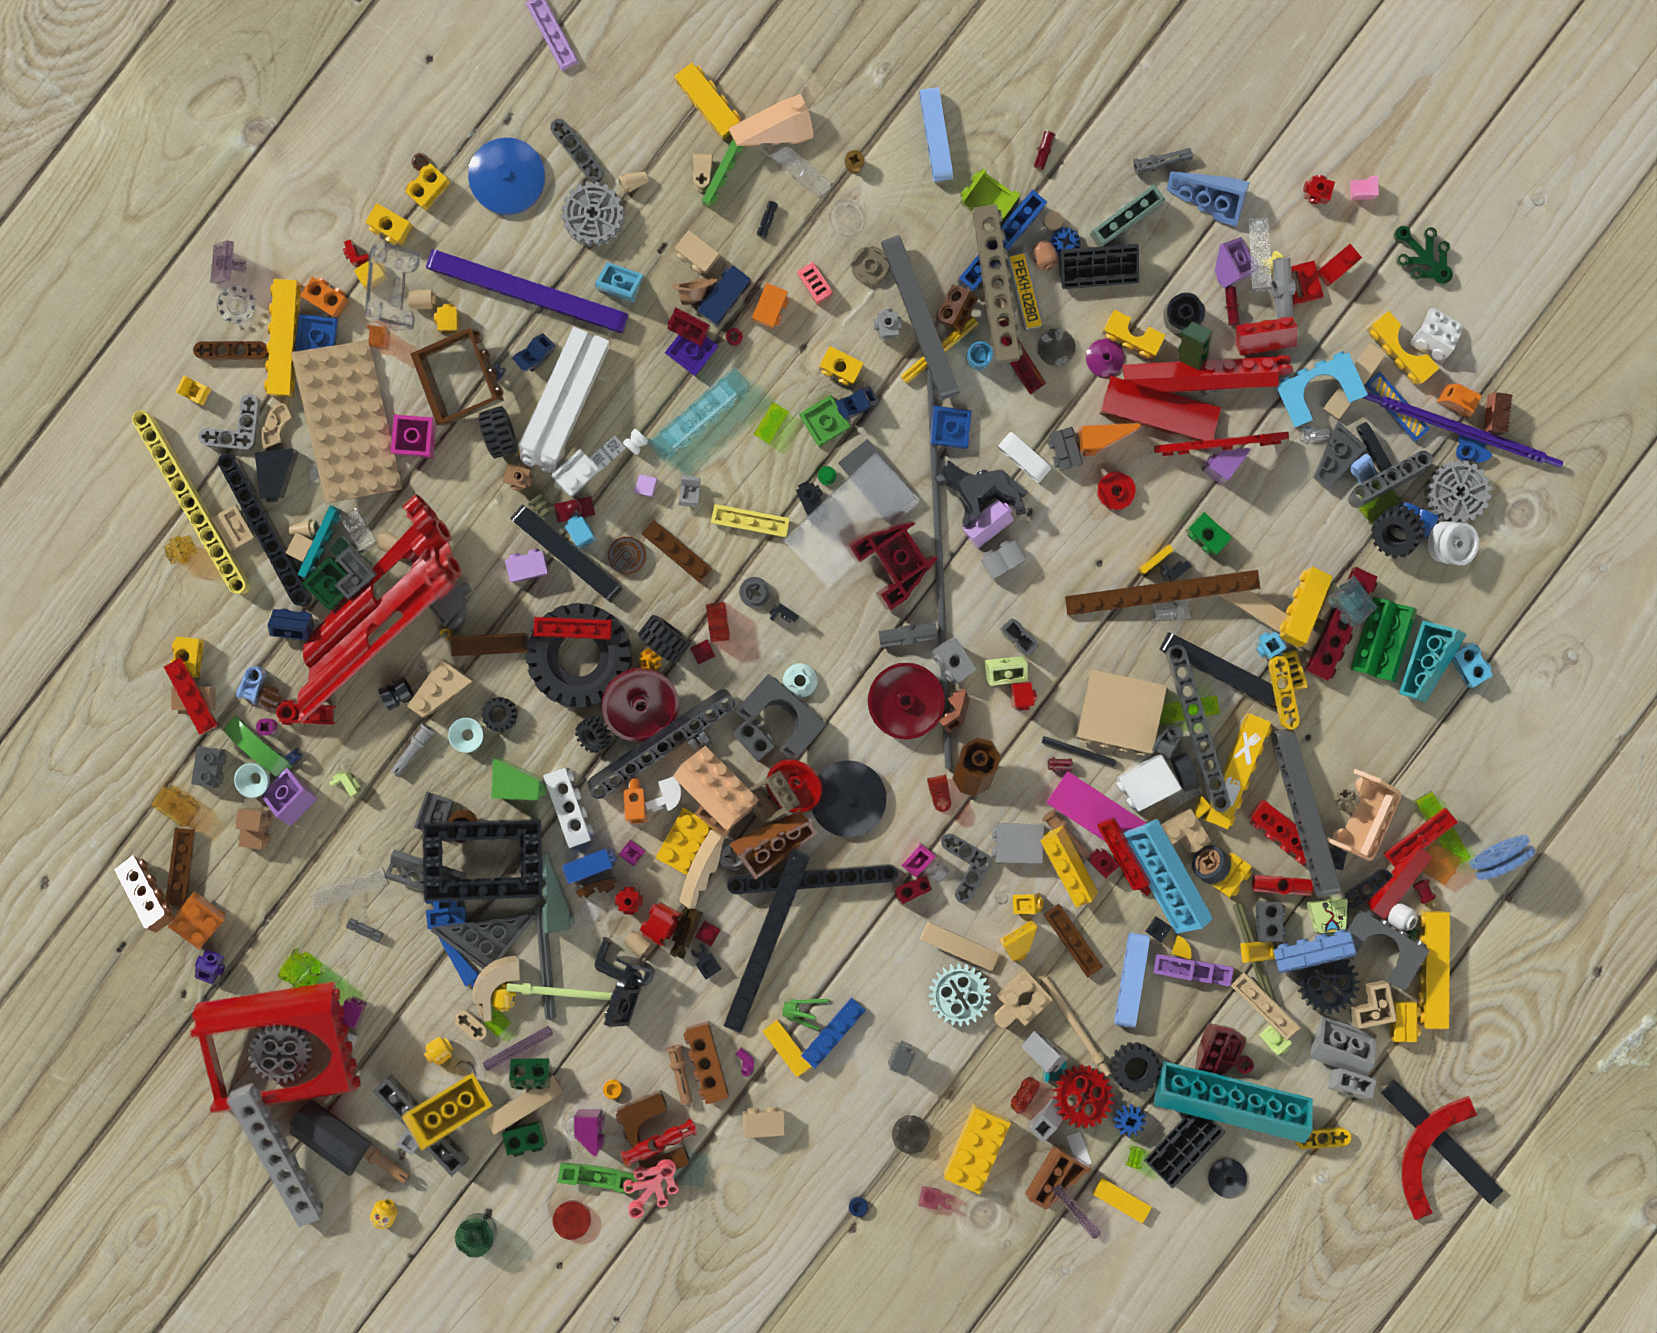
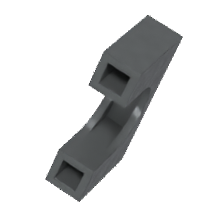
M769 674L736 710L750 724L768 706H780L786 709L794 720V731L779 750L793 760L798 758L826 725L819 715L814 714L804 702H800L790 690L785 689L780 684L778 679Z
M1359 910L1347 932L1352 933L1356 951L1358 952L1364 941L1372 935L1381 934L1392 938L1398 945L1400 957L1387 981L1406 991L1429 952L1426 949L1427 945L1419 940H1416V942L1410 940V935L1400 929L1398 932L1391 928L1392 924L1384 919L1381 922L1374 918L1375 914L1369 910Z

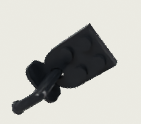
M603 937L595 960V969L619 980L611 995V1003L605 1013L603 1025L608 1027L629 1026L641 987L647 986L652 981L655 969L651 964L631 956L616 957V961L626 965V969L605 961L608 948L613 942L608 937ZM638 969L646 971L644 978H642V974L638 972Z

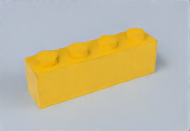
M691 62L674 76L675 82L724 141L731 135L729 128L740 123L739 120L741 118L735 110H730L727 106L729 103L723 95L719 96L717 94V88L711 80L707 81L705 79V73L699 65L695 66Z
M1314 566L1301 573L1299 578L1301 581L1300 585L1293 593L1294 600L1288 606L1286 620L1282 622L1279 631H1281L1280 639L1298 648L1307 644L1333 578L1332 575Z
M1061 826L1046 832L1040 842L1073 904L1077 908L1092 902L1098 894V890L1065 828Z

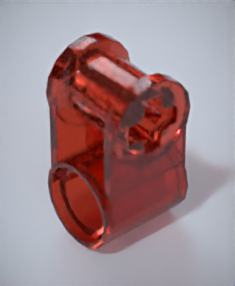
M946 774L927 778L934 808L939 812L948 811L951 807V798ZM940 798L947 801L944 809L937 805L940 802Z

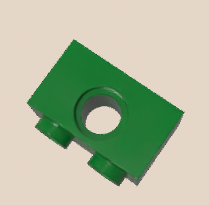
M1205 512L1201 513L1186 529L1188 532L1187 536L1195 543L1198 541L1202 545L1201 549L1209 556L1211 554L1213 556L1217 555L1232 539ZM1205 530L1210 531L1212 534L1210 541L1203 537Z

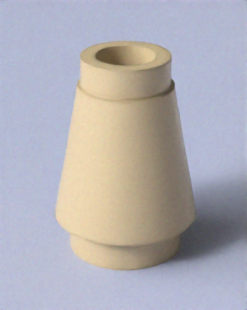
M645 171L627 173L619 177V183L622 191L629 193L648 183V178Z
M310 519L290 526L289 533L291 537L298 533L306 538H315L320 526L316 520Z

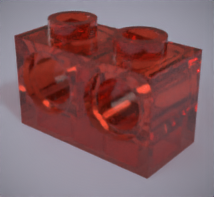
M726 602L706 604L710 642L731 641Z

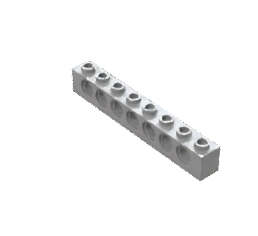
M252 1083L232 1091L227 1102L298 1227L319 1220L324 1209L323 1203L320 1199L318 1200L313 1185L309 1184L306 1179L304 1169L300 1168L295 1153L291 1152L286 1137L282 1136L279 1124L273 1120L270 1108L264 1104L259 1089H256Z

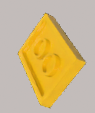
M683 807L655 858L687 875L700 846L710 830L714 829L696 816L695 813Z

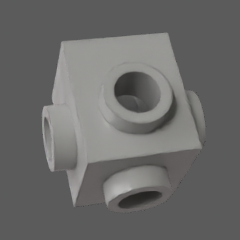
M892 309L881 310V313L877 314V319H874L875 331L878 330L879 339L898 338L899 336L898 329L902 328L901 317H897V312H892Z

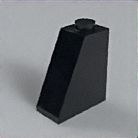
M290 448L255 453L260 499L266 500L267 503L278 502V499L285 497L298 456V450Z

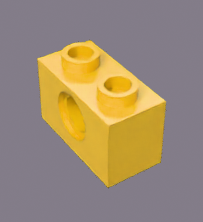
M378 203L375 204L365 221L369 226V231L377 236L381 233L386 236L385 240L393 245L398 243L402 246L413 228L409 221ZM392 222L391 229L385 230V224Z
M829 345L819 365V369L822 370L821 373L829 378L832 376L838 378V382L845 386H849V384L854 386L864 363ZM838 363H843L846 369L843 372H838L835 366Z
M176 636L172 643L174 655L170 663L180 657L183 658V654L188 652L189 660L185 663L193 677H200L204 639Z

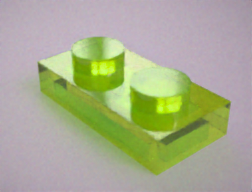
M772 402L753 435L770 445L788 416L789 411Z

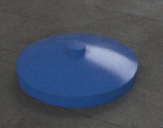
M506 137L494 139L484 144L475 153L469 166L468 180L473 195L484 208L500 215H515L528 210L538 201L544 190L546 175L540 156L529 144L519 139Z

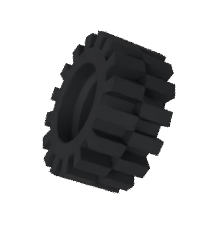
M504 697L492 698L482 707V721L492 731H506L515 725L518 718L515 704ZM497 707H502L506 710L507 716L502 722L495 721L492 716L493 710Z
M589 716L577 724L575 728L577 731L575 736L579 737L577 741H581L582 744L580 746H585L584 750H589L590 753L601 751L611 743L610 740L612 739V736L609 735L611 730H607V724L604 725L605 721L603 719L600 720L598 716Z

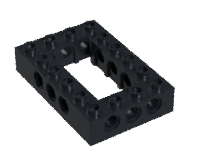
M540 819L422 822L424 902L542 898ZM520 839L521 877L443 880L442 841Z

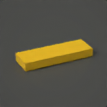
M778 1019L762 1030L796 1078L812 1067L800 1056L803 1052Z
M1102 1176L1092 1192L1094 1196L1142 1224L1152 1208L1151 1205Z

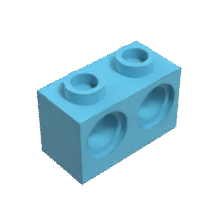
M575 516L567 521L568 525L565 528L575 545L580 549L597 540L588 522L582 516L579 518Z
M1467 643L1460 647L1451 660L1467 687H1475L1493 676L1490 664L1484 661L1481 656L1482 651L1480 647L1474 643ZM1465 651H1468L1470 653V659L1468 661L1464 659ZM1476 667L1480 670L1479 677H1475L1474 675V669Z

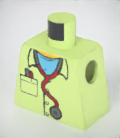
M1346 898L1306 901L1315 932L1325 933L1329 937L1334 936L1335 931L1346 929Z

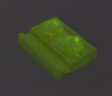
M1392 490L1357 509L1369 521V524H1372L1384 511L1395 506L1402 499Z

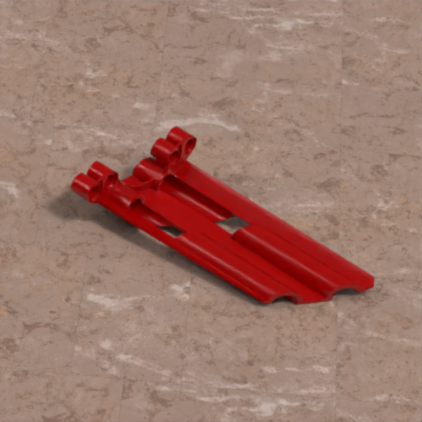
M415 494L402 506L407 513L406 517L413 522V525L373 567L377 575L349 599L345 597L311 633L309 641H305L303 660L309 668L308 682L298 692L299 722H303L430 604L437 598L442 599L456 586V579L461 576L462 570L457 559L452 554L449 544L451 541L450 531L445 523L438 518L435 511L418 494ZM409 559L412 563L411 570L379 600H376L373 593L374 584L400 560ZM396 611L402 613L403 616L370 646L368 637Z

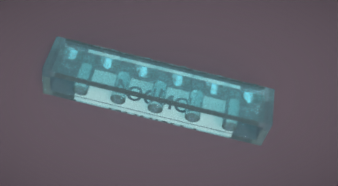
M733 367L652 437L648 444L663 461L666 459L670 461L677 455L676 451L680 447L685 448L691 443L690 439L695 434L699 436L705 431V426L709 422L714 423L719 419V413L724 409L726 411L735 404L734 400L738 397L743 398L749 392L750 384Z

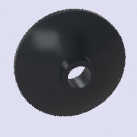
M1221 1159L1211 1167L1208 1180L1210 1187L1216 1194L1229 1198L1243 1191L1247 1183V1174L1244 1167L1238 1161ZM1227 1177H1232L1230 1183L1226 1182Z

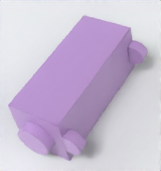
M997 499L980 513L979 518L972 520L971 526L962 527L972 544L979 549L1014 521L1010 514L1013 511L1007 503L1002 504Z

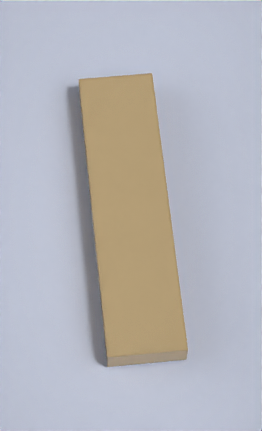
M1245 971L1231 984V987L1286 1041L1301 1028Z

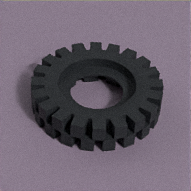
M570 603V605L554 608L552 612L546 613L543 617L612 620L611 640L593 639L599 647V663L590 674L578 677L565 672L558 660L559 648L567 638L533 636L532 633L531 638H528L526 645L528 651L525 654L530 678L534 680L535 686L540 692H543L553 702L560 703V705L576 708L597 705L602 702L603 694L609 683L619 674L629 670L630 665H632V647L630 639L627 637V632L612 614L594 605Z

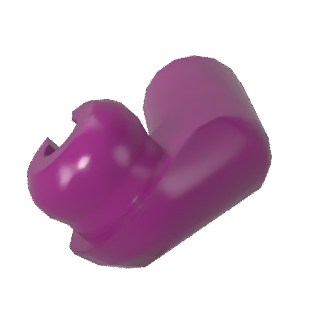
M741 1047L735 1055L742 1060V1075L749 1077L754 1072V1058Z

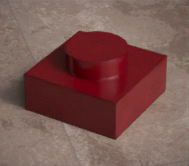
M708 639L690 647L698 665L716 657Z
M704 920L695 938L711 947L721 929Z

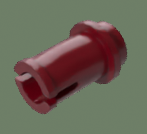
M1052 757V759H1048V770H1052V772H1055V770L1072 771L1071 765L1073 763L1071 758L1055 759V757Z

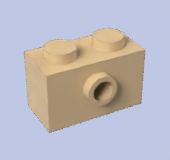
M689 230L675 247L677 258L684 263L688 261L692 264L691 268L698 274L703 273L707 275L720 258L717 251Z
M768 1106L766 1110L751 1107L748 1108V1111H742L743 1135L746 1138L784 1135V1112L778 1109V1106Z

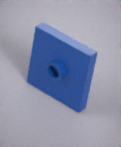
M299 314L295 352L336 345L339 320L336 318Z
M933 406L930 445L968 449L972 410Z

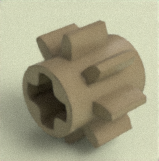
M1350 789L1340 790L1337 792L1338 797L1334 798L1335 805L1338 806L1339 811L1343 810L1344 812H1351L1357 809L1356 803H1360L1359 795H1356L1355 790Z

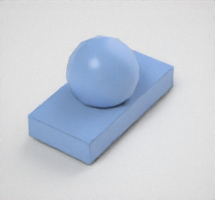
M1367 454L1354 461L1351 465V473L1357 478L1359 484L1378 474L1371 457Z

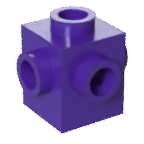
M205 950L204 954L196 960L195 978L213 985L218 975L221 976L225 970L224 956L218 952Z

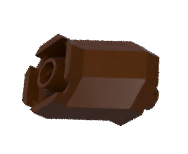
M975 738L962 746L952 777L960 793L976 797L990 788L1001 757L992 741Z

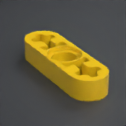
M1343 1127L1312 1129L1313 1141L1306 1140L1304 1144L1294 1141L1301 1149L1341 1147L1351 1142V1134ZM1332 1132L1333 1136H1340V1132H1342L1346 1137L1341 1141L1338 1138H1332L1330 1133ZM1320 1133L1327 1134L1326 1142H1318L1317 1137Z

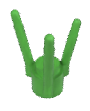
M791 999L790 1002L785 1001L782 1017H787V1020L795 1021L819 1031V1027L798 1018V1016L813 1020L816 1019L813 1015L799 1012L800 1006L796 1005L828 1003L830 1000Z

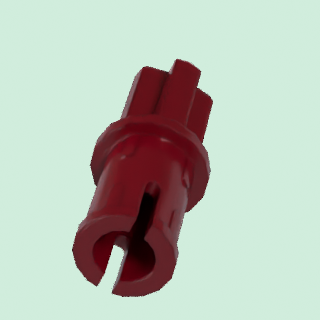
M1044 131L1041 144L1037 147L1038 153L1033 165L1034 168L1044 170L1048 155L1052 152L1050 149L1056 135L1055 133Z
M1226 287V306L1224 307L1227 309L1228 326L1240 324L1238 309L1240 304H1238L1236 287Z

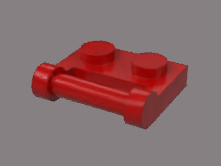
M1314 260L1291 266V278H1293L1292 273L1296 272L1302 297H1298L1295 290L1294 295H1292L1293 306L1324 298Z

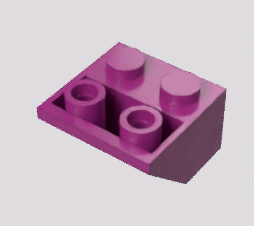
M578 1109L574 1116V1137L592 1156H597L605 1144V1135L601 1134L605 1126V1115H601L602 1109Z

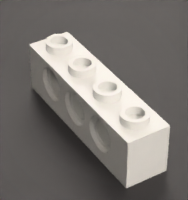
M568 767L543 775L568 847L571 848L591 841L594 831L591 824H587L586 817H588L585 806L581 807L579 799L582 798L579 789L574 787L573 781H575L572 770H568ZM562 783L568 786L566 794H562L559 791V786ZM568 801L575 805L573 812H568L565 808ZM573 820L581 822L580 830L573 829Z

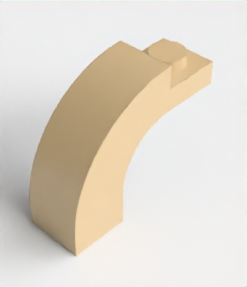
M516 956L504 957L493 961L481 971L474 983L472 998L474 1003L477 1004L478 1015L482 1016L484 1022L492 1021L490 999L494 989L504 982L520 980L519 961Z

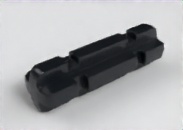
M768 201L767 210H765L760 222L761 227L757 230V236L761 238L767 237L768 229H770L775 216L774 212L778 208L776 202Z

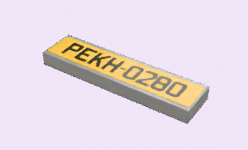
M1022 252L1008 256V264L1024 329L1029 331L1044 327L1027 254Z

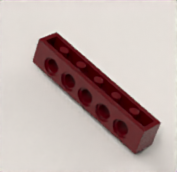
M1359 567L1351 569L1336 601L1337 604L1326 622L1304 672L1323 681L1333 679L1337 671L1335 668L1337 662H1340L1344 657L1345 651L1343 650L1345 645H1348L1353 638V634H1351L1353 628L1357 627L1361 621L1360 614L1362 609L1365 610L1369 604L1368 597L1370 592L1373 593L1377 587L1378 582L1376 580L1378 576ZM1357 585H1359L1362 588V594L1360 596L1355 593V587ZM1349 602L1354 605L1352 613L1347 611V604ZM1340 620L1346 623L1344 630H1341L1338 626ZM1333 637L1338 640V645L1335 648L1330 644V640ZM1325 654L1330 658V662L1327 665L1322 662V657Z

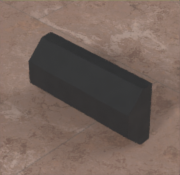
M1126 244L1061 250L1060 277L1062 289L1139 283V245Z
M309 1100L299 1109L290 1123L289 1133L347 1176H352L372 1143L314 1100Z
M1187 1114L1144 1161L1173 1189L1226 1132L1214 1120Z

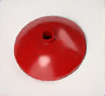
M793 759L782 760L776 763L768 772L767 778L780 771L800 804L791 809L790 812H797L799 810L801 812L809 811L820 800L822 794L820 778L804 762ZM766 784L769 796L782 808L770 786Z

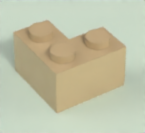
M1191 809L1182 810L1161 825L1171 844L1173 845L1180 840L1188 853L1197 852L1211 842Z
M1384 980L1365 983L1368 1003L1349 1006L1353 1026L1358 1029L1397 1021L1390 986Z

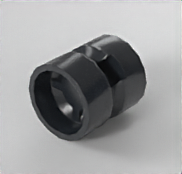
M405 677L393 681V685L387 684L378 689L383 703L390 711L399 707L400 702L407 703L414 697L411 686Z

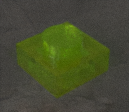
M496 1011L491 1016L492 1021H486L484 1025L498 1037L512 1022L501 1011Z

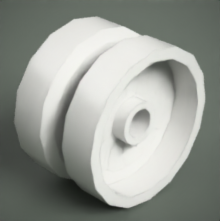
M1440 522L1434 526L1428 537L1429 554L1439 563L1466 565L1473 560L1479 548L1477 531L1467 523Z

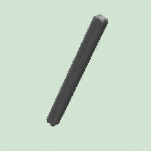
M538 905L535 907L542 987L553 988L549 933H544L543 907L545 905ZM543 995L545 1019H555L554 995Z

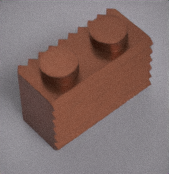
M1494 392L1488 395L1483 431L1494 435H1501L1509 431L1507 428H1509L1508 424L1510 423L1509 416L1511 415L1509 413L1512 408L1510 406L1512 405V394Z

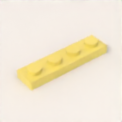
M714 504L711 519L712 524L785 538L787 537L790 518L717 504Z

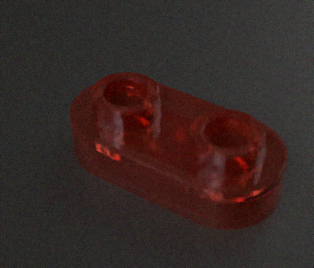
M1034 1077L1025 1078L1017 1093L1012 1097L1010 1107L1017 1114L1025 1112L1040 1088L1038 1080Z

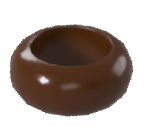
M417 153L412 157V166L418 171L424 166L429 165V159L423 153ZM419 157L425 159V164L421 167L416 166L415 163Z

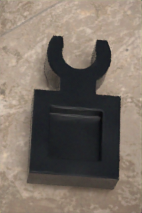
M701 943L699 946L702 952L696 953L692 949L691 954L699 959L695 964L706 980L722 970V967L712 953L706 955V948Z

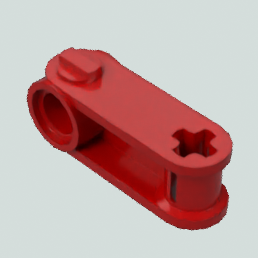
M283 700L276 711L279 722H282L281 725H293V723L335 725L333 721L335 705H320L303 722L298 721L300 712L297 703H294L295 700ZM287 707L292 710V715L289 718L284 715V710Z

